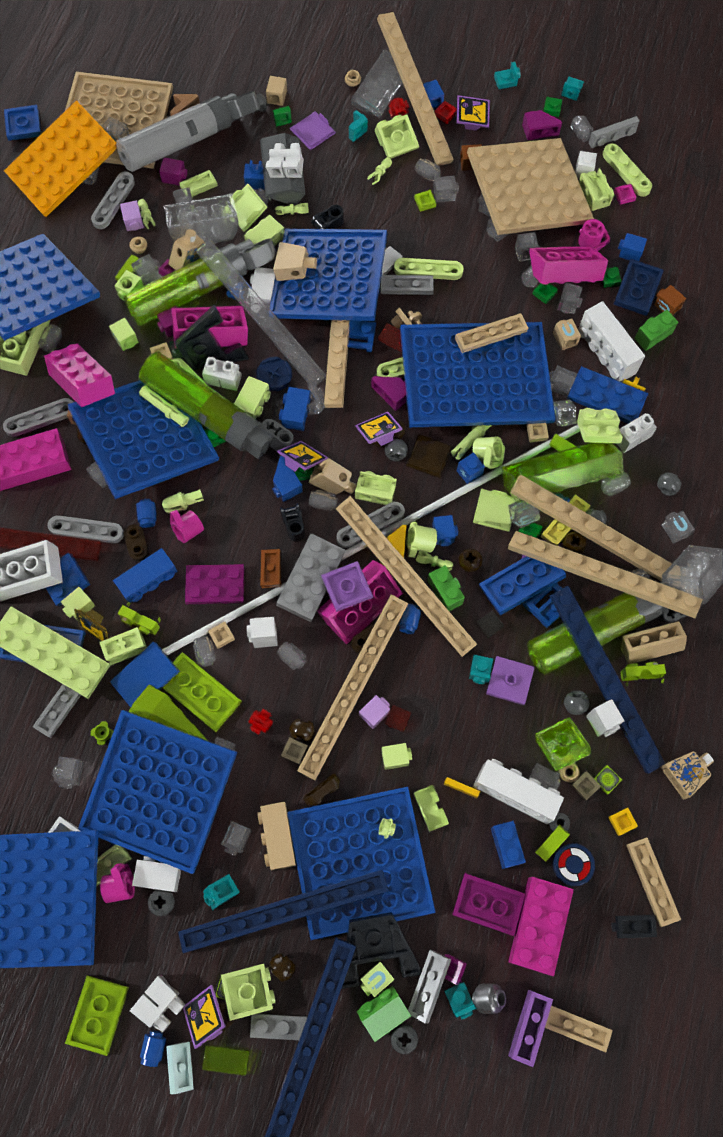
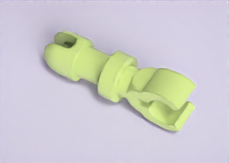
M385 158L381 165L376 167V171L368 176V179L375 176V182L372 185L379 182L380 177L385 174V170L391 166L392 160L390 158Z
M140 199L138 206L141 210V216L144 218L143 223L149 229V221L153 226H155V221L151 217V211L148 209L147 202L144 199Z
M301 203L295 206L290 204V206H277L275 208L277 215L309 213L308 203Z
M418 552L417 562L422 564L430 563L433 567L435 565L439 567L446 565L449 571L452 570L453 563L451 561L439 559L436 555L433 557L428 552Z

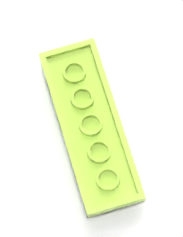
M13 607L9 608L0 621L1 648L89 699L111 666L106 661Z

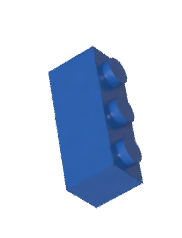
M161 548L113 581L125 599L131 603L139 601L146 592L155 590L164 580L167 581L173 578L178 571Z

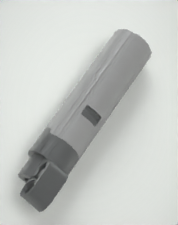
M250 91L238 97L234 93L224 97L215 96L118 139L116 145L119 158L126 169L133 172L231 127V122L261 108L255 91Z

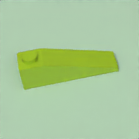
M151 685L146 687L129 710V712L207 740L166 693Z

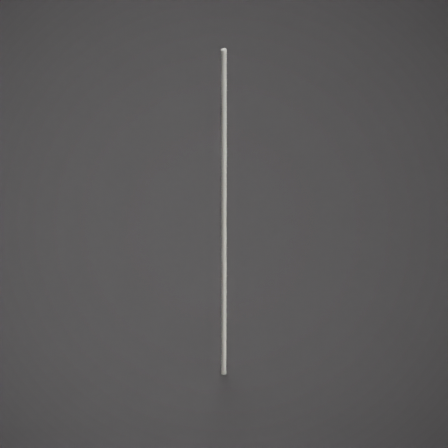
M578 424L559 434V436L567 439L580 432ZM552 439L383 529L381 532L386 537L400 526H407L411 522L420 519L550 448L549 443ZM361 541L346 549L342 560L361 551L367 545ZM286 583L162 650L166 655H169L208 634V630L223 622L228 623L282 593Z

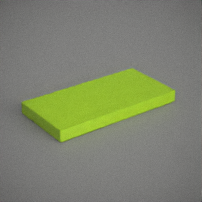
M182 652L173 662L180 672L163 689L214 732H217L242 701Z

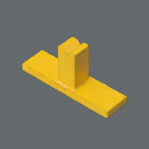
M635 377L633 382L626 379L622 382L641 391L646 389L637 385L640 380Z

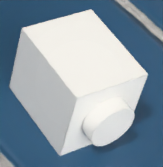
M580 151L575 169L577 179H580L582 173L594 171L597 153Z

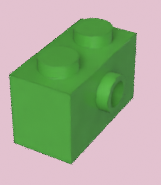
M665 310L655 318H649L639 328L634 339L647 351L673 334L679 322L668 310Z
M446 565L429 573L427 581L436 597L448 611L463 604L465 597L459 589L461 587L456 577H452Z
M393 986L383 990L379 996L370 1002H366L356 1011L374 1042L411 1017Z

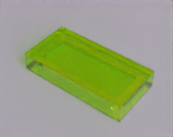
M206 1045L202 1070L246 1076L250 1051Z

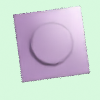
M137 200L120 204L127 232L144 228Z
M376 695L359 711V716L374 729L390 713V704L383 697L379 698Z

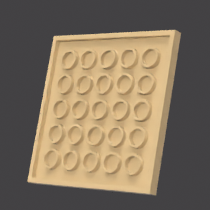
M76 72L65 111L77 100L99 125L117 141L165 119L173 85L166 82ZM117 149L104 161L105 163L124 165L119 158ZM155 162L144 167L154 169Z
M561 138L468 148L467 154L497 235L582 225L587 220L594 219Z

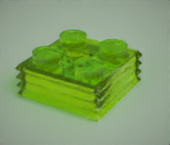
M570 717L535 734L537 744L555 771L591 754L590 745Z

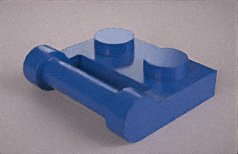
M350 320L349 338L367 340L368 343L349 340L348 347L372 352L376 323Z
M557 583L533 596L530 600L528 599L523 602V606L546 628L553 624L560 615L551 599L539 609L535 605L551 590L554 592L561 590L562 588Z

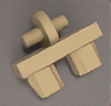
M398 308L395 311L397 315L391 320V323L399 330L401 325L422 324L420 321L422 314L409 311L408 315L410 317L408 319L402 310Z

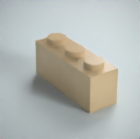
M678 621L622 636L621 650L627 663L633 664L685 650L687 636Z
M280 802L260 806L261 812L257 813L259 825L263 824L264 827L261 839L263 846H267L268 854H264L266 867L270 866V870L274 871L296 866L286 803Z

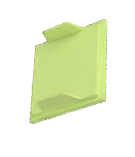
M247 184L242 190H236L229 198L230 203L225 209L243 232H246L268 207L252 187Z
M481 489L473 523L510 532L517 497L509 496L507 493L497 490L488 491Z

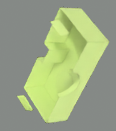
M433 785L414 792L429 832L449 824L443 808L438 809L436 803L440 800Z

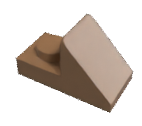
M174 94L175 107L170 111V115L172 116L199 104V96L197 94Z

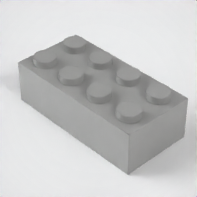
M310 534L276 606L311 622L327 590L321 575L336 570L346 550L314 534Z

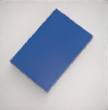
M152 642L116 675L110 683L127 704L132 707L133 703L148 685L160 690L180 671L156 642Z

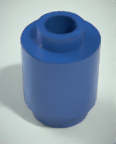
M141 499L136 504L138 523H140L142 528L154 527L157 521L155 502L151 501V499Z
M413 604L407 605L399 620V631L406 634H414L418 628L421 610L418 609V606Z
M150 1030V1034H145L140 1053L142 1065L158 1067L159 1062L162 1060L166 1043L163 1032Z

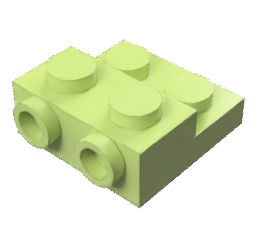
M397 115L390 121L383 120L377 124L375 133L380 146L384 148L387 158L391 159L419 148L408 115Z
M580 409L577 423L584 442H622L623 437L619 430L620 419L616 411L610 409Z
M264 964L221 975L229 1021L273 1009L272 1004L276 1003L273 990H269L267 981H271L269 968H265Z

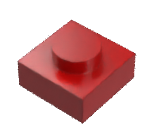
M446 101L435 110L436 117L446 124L457 114V108Z

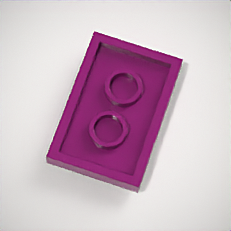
M244 564L186 565L185 603H244Z
M464 873L452 915L514 936L525 893Z

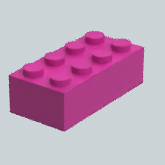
M71 344L64 349L52 351L44 356L49 375L81 407L115 394L111 374L80 345Z
M57 428L0 445V491L72 470L63 437Z
M535 877L528 878L525 898L508 960L509 963L554 976L574 889Z

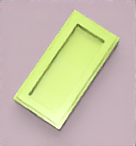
M210 170L179 183L187 199L218 186Z

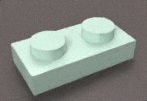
M190 1042L166 1046L170 1094L193 1090Z

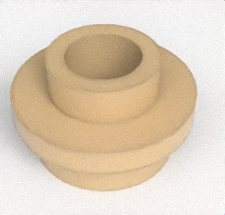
M356 70L348 71L345 76L346 84L352 87L358 86L361 83L359 72Z
M135 237L130 241V248L133 252L142 254L146 251L147 241L143 237Z
M566 762L561 765L559 775L563 781L572 783L579 778L580 770L576 764ZM566 769L572 771V776L566 775Z

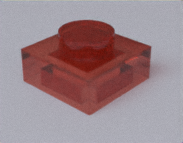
M393 705L385 725L404 732L411 712Z

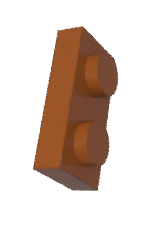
M280 549L261 550L260 586L262 588L281 587Z

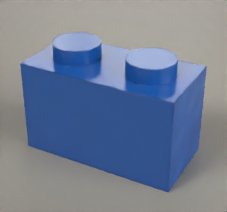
M289 387L288 392L284 393V410L281 409L279 414V420L282 421L283 427L304 431L311 401L310 390Z
M514 821L493 826L491 831L502 869L526 863Z

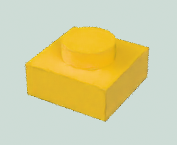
M629 808L608 817L618 836L638 827Z

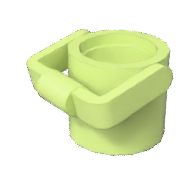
M500 437L477 438L473 443V452L481 462H484L485 467L495 469L503 464L505 446Z
M411 522L406 538L408 557L415 558L417 550L431 553L437 542L436 529L419 526L417 522Z

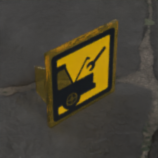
M74 609L81 628L100 641L109 639L107 629L101 625L103 616L93 609L86 613L79 609Z

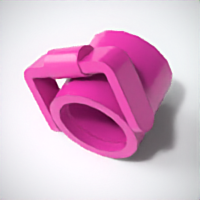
M587 220L579 231L578 242L580 246H592L599 251L610 242L608 231L599 220Z
M178 510L170 512L171 528L179 541L186 543L204 531L202 522L193 511L189 510L182 516H180Z
M115 864L114 868L111 869V874L102 876L100 891L105 903L133 898L135 886H132L134 877L128 864Z

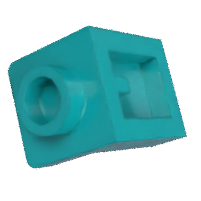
M511 62L510 69L497 71L494 74L498 90L517 86L518 78L521 76L520 69L517 68L515 62Z
M568 77L561 96L577 101L584 81Z
M357 110L353 112L354 122L349 126V139L353 142L368 131V119Z
M474 655L469 679H472L477 684L488 683L491 677L493 659Z
M230 874L209 885L203 891V897L206 904L214 910L240 892Z
M464 982L444 990L456 1018L460 1016L461 1019H465L473 1015L472 1010L476 1009V1006Z

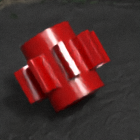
M395 98L391 101L389 105L391 117L397 115L404 116L409 113L407 100L403 101V98Z
M262 709L261 712L256 710L248 721L252 725L250 729L258 735L261 731L267 733L273 724V720L270 719L271 713L265 709Z

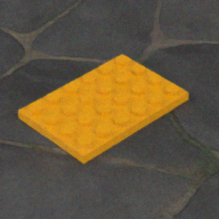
M76 100L4 172L37 209L47 217L117 149L116 141Z

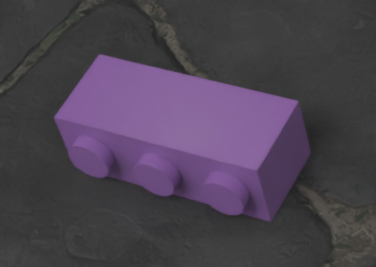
M528 990L508 1056L531 1067L534 1066L553 999Z

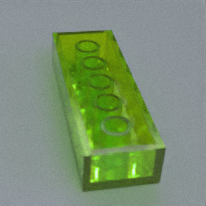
M592 442L502 467L504 487L510 493L520 475H523L551 493L561 492L571 487H579L589 482H597L607 477L612 478L624 473L623 454L612 443ZM510 493L516 502H525L524 500Z

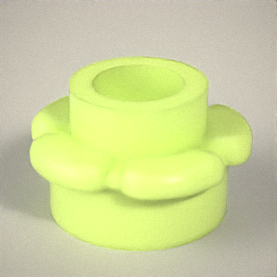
M383 818L380 823L379 835L384 836L385 839L389 835L393 836L396 824L393 823L392 818Z

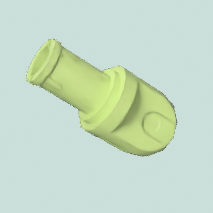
M200 489L185 495L179 492L165 498L162 502V507L166 513L170 514L174 510H178V512L187 510L188 505L204 501Z

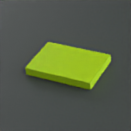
M89 975L86 976L65 1044L107 1056L129 987Z

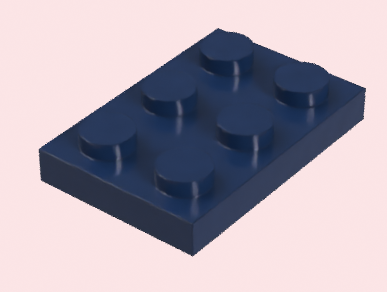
M630 259L613 305L647 316L664 270Z

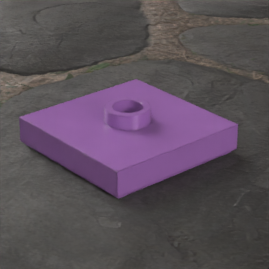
M358 561L321 575L336 612L373 598V594Z
M496 656L486 695L525 705L534 667Z

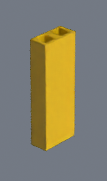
M447 777L444 785L474 798L479 796V790Z

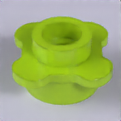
M102 721L91 730V736L97 739V744L104 745L112 737L114 731L108 727L106 721Z

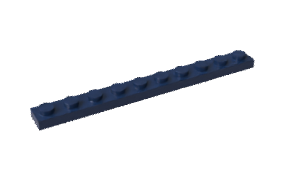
M566 586L553 593L549 597L606 701L613 700L623 717L624 722L620 724V727L645 773L653 772L663 766L665 762L569 586Z
M379 870L179 931L182 952L187 953L388 892L384 872Z
M335 938L264 1137H289L355 952L356 945Z

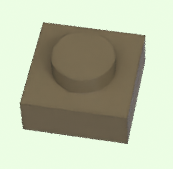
M289 737L281 757L300 765L308 745Z
M587 771L571 785L584 801L601 787Z

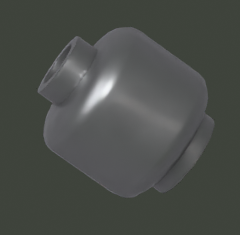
M483 983L476 987L472 995V1001L478 1012L482 1014H497L505 1007L506 995L499 985Z

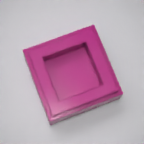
M631 184L615 187L614 189L619 205L636 201L637 197Z

